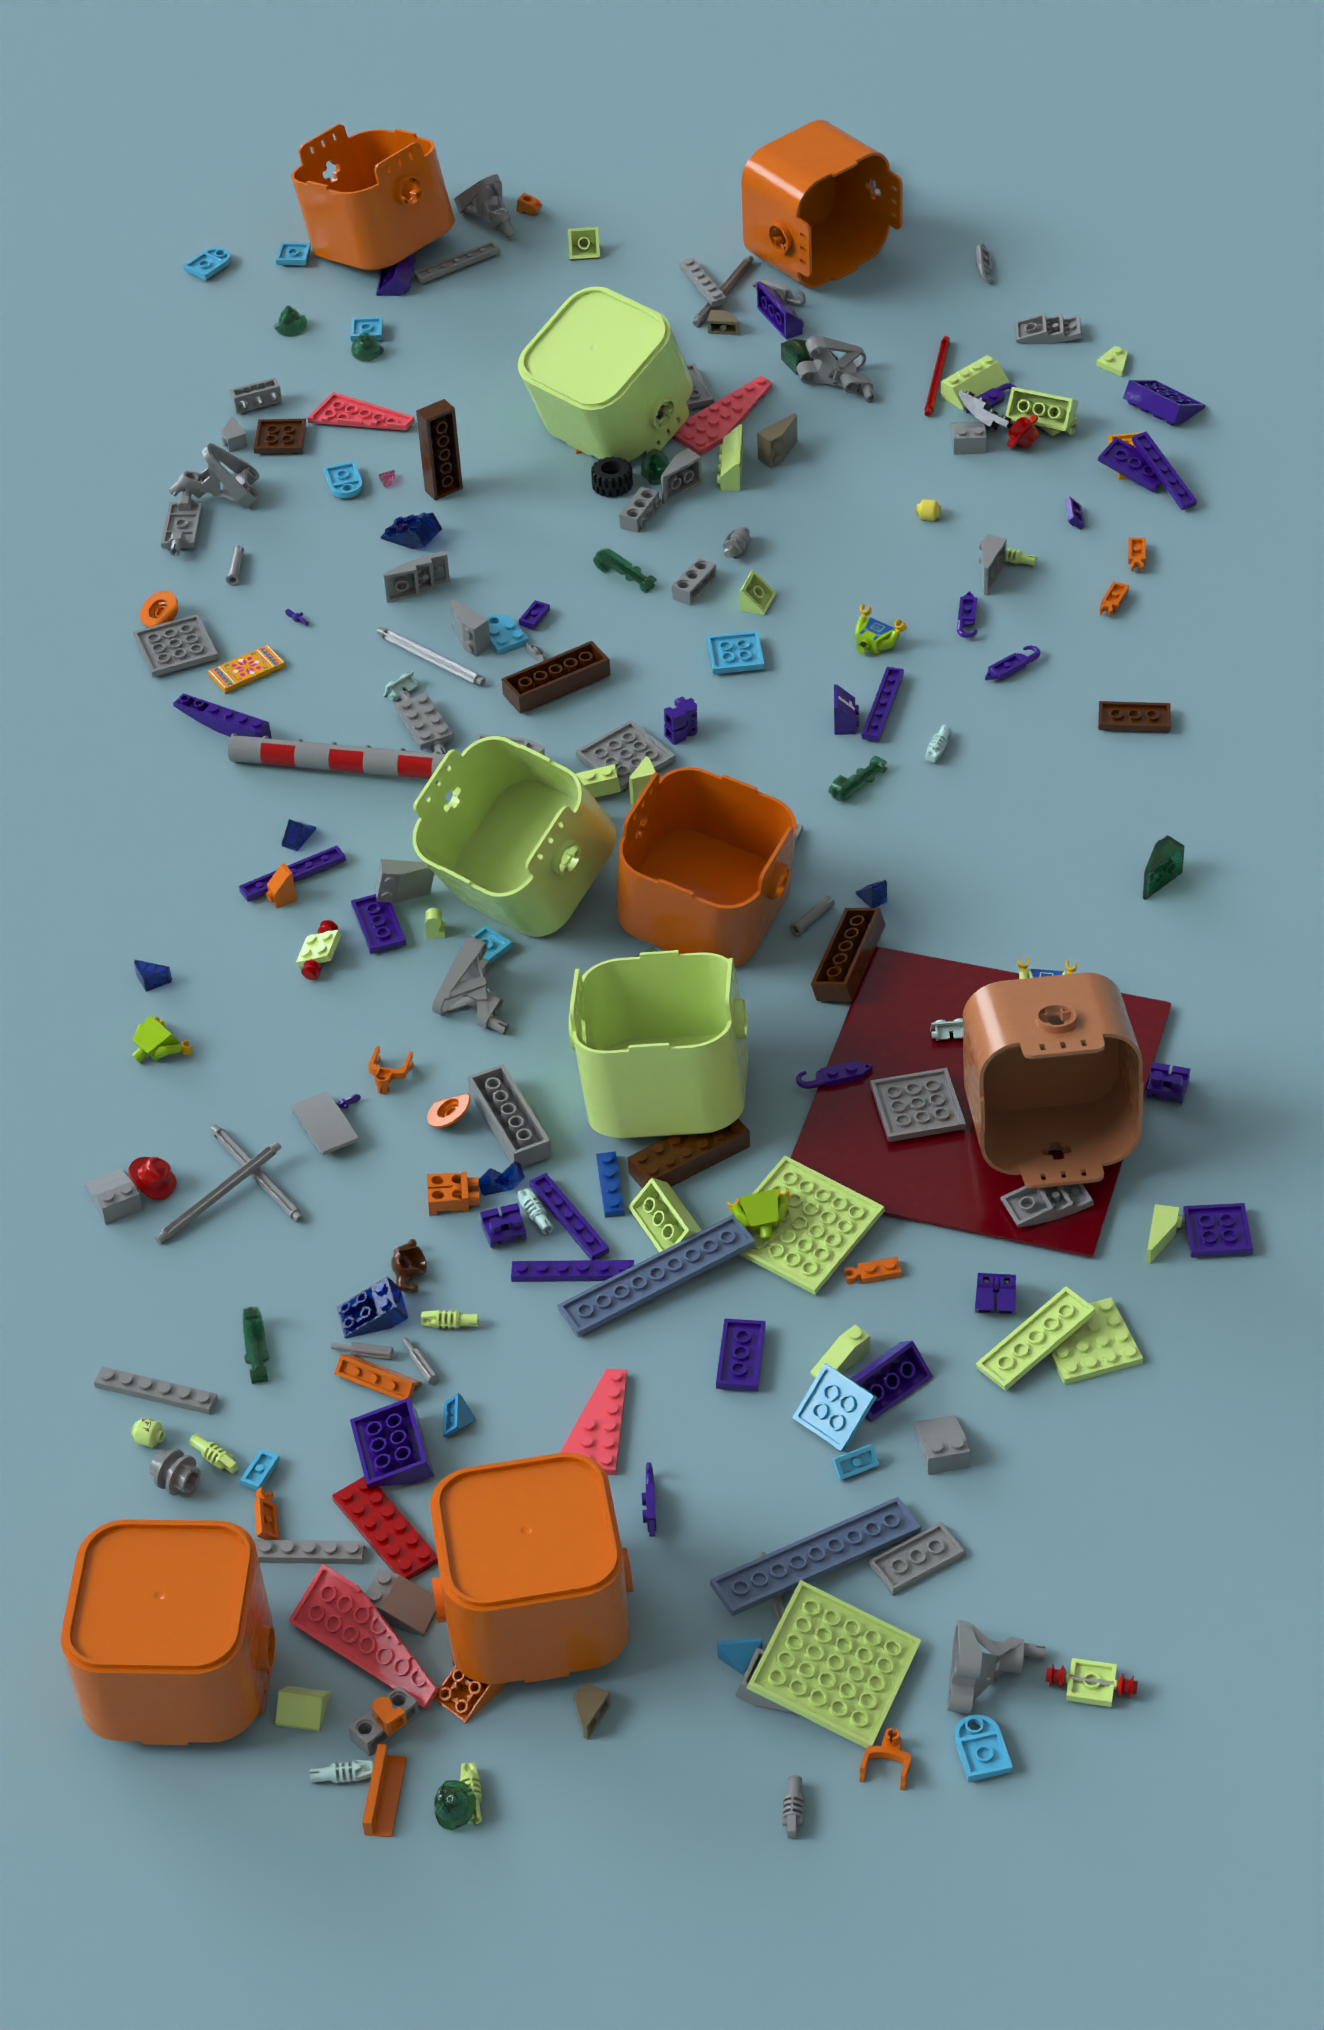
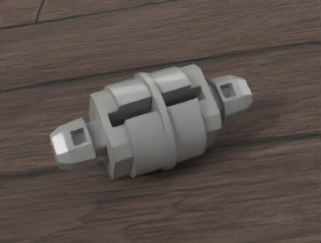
M748 527L737 528L727 535L723 543L726 557L738 556L747 549L751 541Z

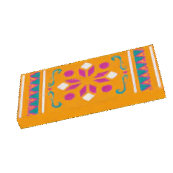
M265 645L209 670L208 675L224 693H228L284 668L285 662L269 645Z

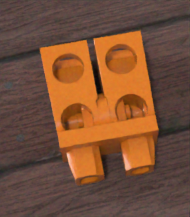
M461 1172V1174H427L429 1216L437 1215V1211L451 1210L459 1212L463 1210V1212H469V1206L480 1205L479 1192H468L479 1190L478 1177H467V1172Z

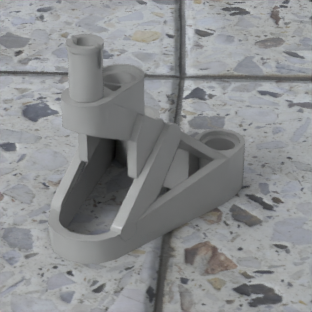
M498 174L478 181L454 198L459 213L469 212L491 220L494 228L502 226L506 238L515 234L509 221L511 219L502 201V182Z
M814 336L806 341L805 345L810 357L814 361H803L797 365L796 370L803 383L841 386L847 393H864L867 402L869 400L870 403L875 401L876 396L872 390L873 384L870 378L856 371V369L865 364L867 358L861 347L821 336ZM830 350L846 353L837 361Z
M210 443L202 449V455L208 463V467L201 473L184 472L178 477V481L168 489L173 496H177L184 488L197 498H201L205 493H211L214 496L224 497L237 502L244 508H248L259 499L257 490L251 486L259 479V473L249 463ZM220 461L224 463L228 468H230L234 473L230 474L220 464ZM220 482L223 484V490L220 488Z
M468 936L434 999L432 1011L444 1016L447 1012H453L470 1006L477 1010L478 1026L485 1029L491 1028L505 1035L506 1031H508L509 1023L495 1018L502 1007L503 998L487 990L485 976L489 971L491 962L483 957L488 944L475 937Z
M958 1620L952 1648L947 1711L970 1715L973 1701L989 1685L994 1684L1004 1672L1021 1674L1024 1657L1044 1660L1046 1646L1024 1643V1639L1009 1637L1004 1643L992 1641L970 1622ZM979 1644H981L991 1654L983 1653L981 1651Z

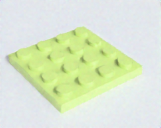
M1112 1297L1089 1303L1095 1308L1096 1314L1049 1353L1064 1385L1143 1364V1357Z

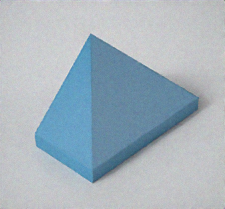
M459 1393L444 1403L443 1437L448 1438L476 1421L470 1408Z
M762 1637L717 1641L718 1658L742 1675L746 1672L756 1648L762 1649Z

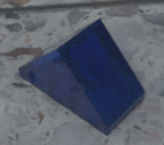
M289 819L282 840V846L298 851L314 833L316 826Z
M885 879L869 884L855 891V893L870 908H876L887 902V881Z
M140 960L134 961L136 976L146 992L171 983L170 967Z

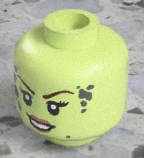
M144 1417L134 1423L131 1435L134 1437L135 1443L153 1448L163 1441L165 1431H163V1426L160 1422Z

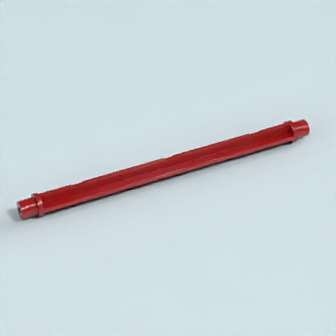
M944 336L940 343L924 408V414L927 417H930L934 412L935 401L950 345V338L948 336Z

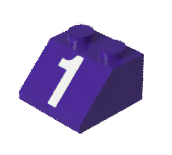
M836 684L834 685V735L856 734V727H859V716H856L859 715V705H855L854 696Z

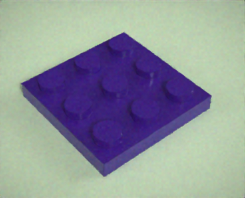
M1245 1203L1183 1206L1191 1258L1253 1254Z

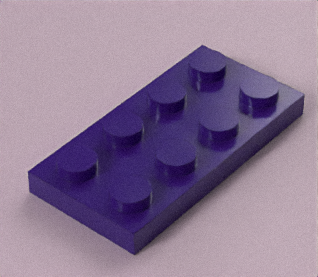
M1118 437L1098 457V461L1151 492H1154L1162 483L1138 449Z
M376 894L351 900L352 909L370 954L407 945L391 903L377 902Z
M724 1318L716 1389L758 1391L766 1321Z

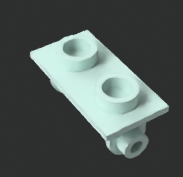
M414 671L408 674L404 673L395 682H389L385 687L384 697L388 695L390 700H397L400 698L401 692L405 693L403 688L409 692L417 688L419 680L413 678Z
M963 1018L948 1022L937 1020L931 1023L932 1039H936V1041L950 1040L949 1033H953V1039H963Z

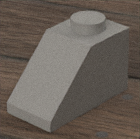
M231 417L222 430L223 437L221 438L223 447H226L229 452L248 447L246 433L237 420Z

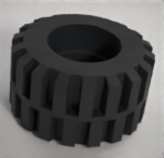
M613 456L605 457L604 459H599L591 467L592 488L597 494L606 497L622 496L632 489V466L626 459Z

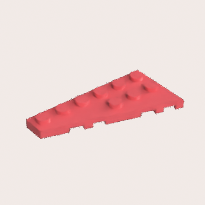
M335 392L307 417L308 423L405 431L415 422L414 416Z
M626 1369L605 1370L560 1453L582 1454L595 1460L602 1466L607 1475H616L627 1384Z

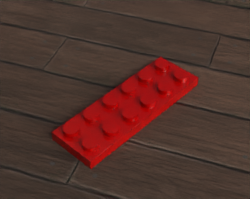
M365 1477L358 1479L332 1495L334 1503L393 1573L410 1580L438 1563L437 1554L379 1486L367 1487Z

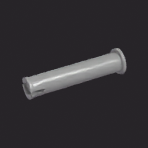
M239 545L233 549L229 575L226 577V582L232 586L239 583V572L244 548L241 547L240 551Z
M826 896L796 923H792L789 926L791 933L797 937L801 936L808 926L834 906V899L827 903L832 897Z

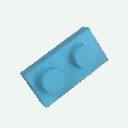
M873 1444L832 1459L839 1480L880 1465Z
M260 1449L241 1477V1486L255 1491L263 1487L280 1462L279 1455Z

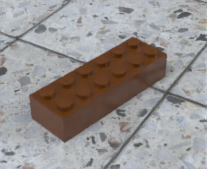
M445 399L416 410L425 492L434 500L463 489L455 408Z
M593 641L587 642L502 678L503 695L519 713H523L610 676V659Z
M845 908L811 982L817 1001L846 1002L853 1000L886 925L880 908Z
M737 1119L729 1126L711 1133L671 1135L629 1156V1174L642 1189L651 1178L668 1182L670 1187L749 1148L750 1131Z

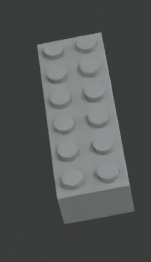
M504 1064L467 1077L469 1094L515 1170L552 1157L548 1136Z

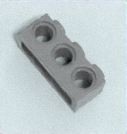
M276 378L230 389L231 402L236 414L282 402L280 385Z
M640 487L619 514L620 528L638 533L645 526L647 520L652 517L656 508H659L661 503L659 491Z
M698 558L673 583L671 588L673 599L691 605L717 578L716 564Z
M400 1686L386 1694L385 1697L391 1700L392 1707L395 1710L401 1707L405 1711L407 1724L419 1715L418 1701ZM371 1706L365 1715L360 1719H356L351 1724L349 1732L351 1741L370 1756L377 1750L378 1744H385L405 1726L388 1736L375 1721Z

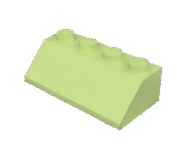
M986 355L942 380L941 398L964 411L967 408L958 394L959 391L966 392L968 390L975 394L974 397H977L992 388L995 389L1009 383V380L999 362Z
M1012 387L1005 416L1011 418V421H1016L1020 417H1029L1035 414L1038 420L1034 425L1067 431L1075 418L1078 401L1072 398Z
M739 424L723 438V444H720L717 484H720L721 491H740L743 424Z
M615 764L574 773L594 798L621 792Z
M651 1178L628 1206L659 1252L702 1231L668 1182Z

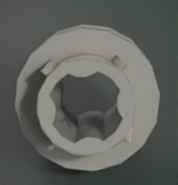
M178 1448L168 1452L166 1450L159 1451L152 1460L149 1471L154 1476L155 1485L161 1489H166L171 1495H178L181 1492L185 1494L191 1493L197 1486L201 1471L196 1468L195 1458L190 1455H184Z

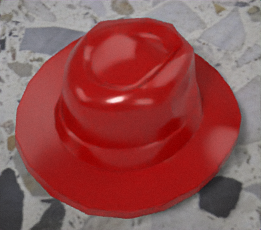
M1035 414L1029 417H1020L1013 423L1008 431V447L1013 448L1018 444L1027 449L1039 438L1040 432L1034 426V423L1038 420Z
M140 1157L132 1161L128 1167V1174L132 1182L147 1197L153 1200H163L169 1197L176 1188L177 1180L171 1172V1166L159 1157Z

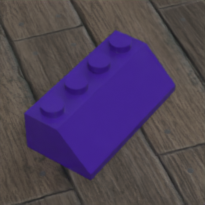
M417 252L390 267L381 269L376 291L377 296H401L409 291Z
M760 281L756 282L757 308L785 339L803 334V320L796 315L795 311L772 288Z
M904 1341L895 1345L850 1379L877 1396L865 1416L869 1422H872L931 1379L933 1375L913 1341Z

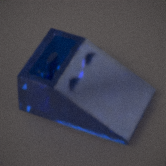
M423 512L415 516L412 514L408 517L396 518L394 523L385 529L381 539L410 549L424 548L442 530V527L433 512Z
M389 1277L383 1278L337 1306L343 1334L346 1339L391 1329L409 1318L401 1288Z

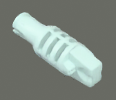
M942 725L939 733L933 736L927 747L925 760L935 763L941 756L948 743L947 738L952 732L951 727L947 726L946 730H944L946 725Z
M530 1189L518 1191L517 1197L530 1220L539 1226L543 1234L551 1233L554 1226L548 1220L547 1211Z
M353 1760L351 1762L332 1763L330 1767L310 1768L311 1784L332 1781V1783L338 1784L340 1782L360 1781L371 1778L373 1761Z

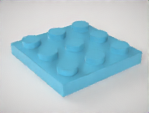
M758 631L706 636L713 674L765 669Z
M824 1363L792 1418L840 1451L845 1452L877 1396L829 1364Z

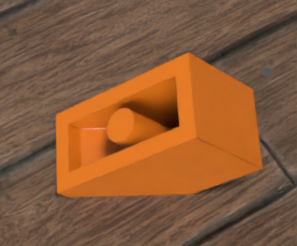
M283 863L267 883V899L276 908L297 900L293 874L287 865Z

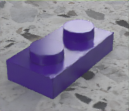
M1068 497L1065 500L1068 522L1072 526L1082 529L1085 526L1082 506L1073 498Z
M535 600L519 619V625L534 630L550 611V604Z

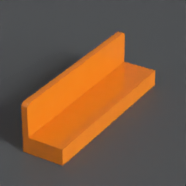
M352 1354L340 1355L334 1374L399 1400L411 1399L415 1385L422 1384V1381Z
M387 1744L377 1745L362 1821L365 1836L392 1837L407 1760L404 1756L388 1755Z

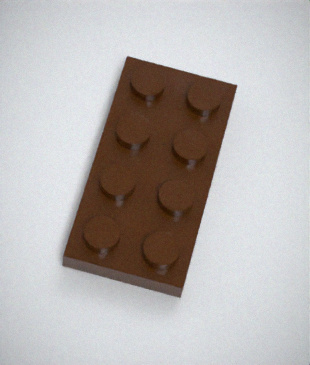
M1099 701L1098 730L1170 732L1171 703Z

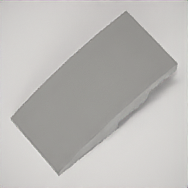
M1044 313L1015 322L1017 343L1051 344L1082 338L1079 315L1064 319L1062 314L1047 318Z
M446 551L409 561L384 573L387 603L418 597L422 591L435 589V584L450 582Z
M327 1092L291 1105L292 1113L299 1119L300 1125L307 1132L309 1140L322 1155L359 1141L351 1124Z
M1083 1184L1043 1188L1023 1186L1000 1197L1017 1227L1057 1220L1094 1205L1093 1199Z

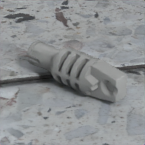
M798 1775L788 1777V1791L783 1800L782 1826H787L788 1838H797L798 1826H803L804 1798L801 1795L802 1777Z

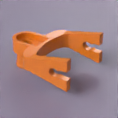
M376 1046L368 1065V1071L375 1077L378 1093H381V1089L382 1094L388 1093L389 1084L392 1079H404L414 1066L412 1061L413 1052L408 1053L402 1068L390 1069L377 1066L381 1061V1057L379 1055L380 1047Z
M888 1728L885 1731V1737L881 1746H869L866 1748L860 1766L859 1782H864L871 1759H890L904 1765L901 1773L900 1790L905 1791L911 1766V1755L901 1750L899 1730L895 1728L893 1733V1728Z

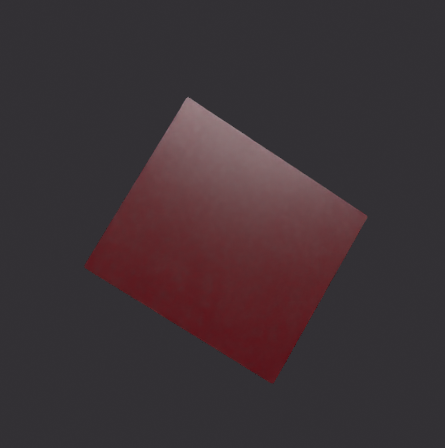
M876 946L827 1064L828 1067L858 1060L859 1063L873 1065V1069L865 1074L861 1080L829 1087H818L791 1159L884 1206L885 1211L883 1215L1070 1254L1093 1257L1123 1160L1103 1166V1180L1082 1183L1093 1199V1206L1053 1221L1017 1227L1000 1197L1025 1186L1022 1175L1001 1173L989 1166L982 1156L964 1088L963 1039H953V1033H949L950 1040L936 1041V1039H932L931 1023L937 1020L948 1022L963 1018L965 1005L977 990L994 982L1019 979V973ZM1121 993L1143 1059L1145 1092L1151 1073L1152 1062H1154L1171 1009V1003ZM947 1068L966 1123V1129L888 1142L870 1087V1080ZM1052 1150L1048 1153V1155L1053 1156L1054 1160L1064 1159V1153L1061 1150Z

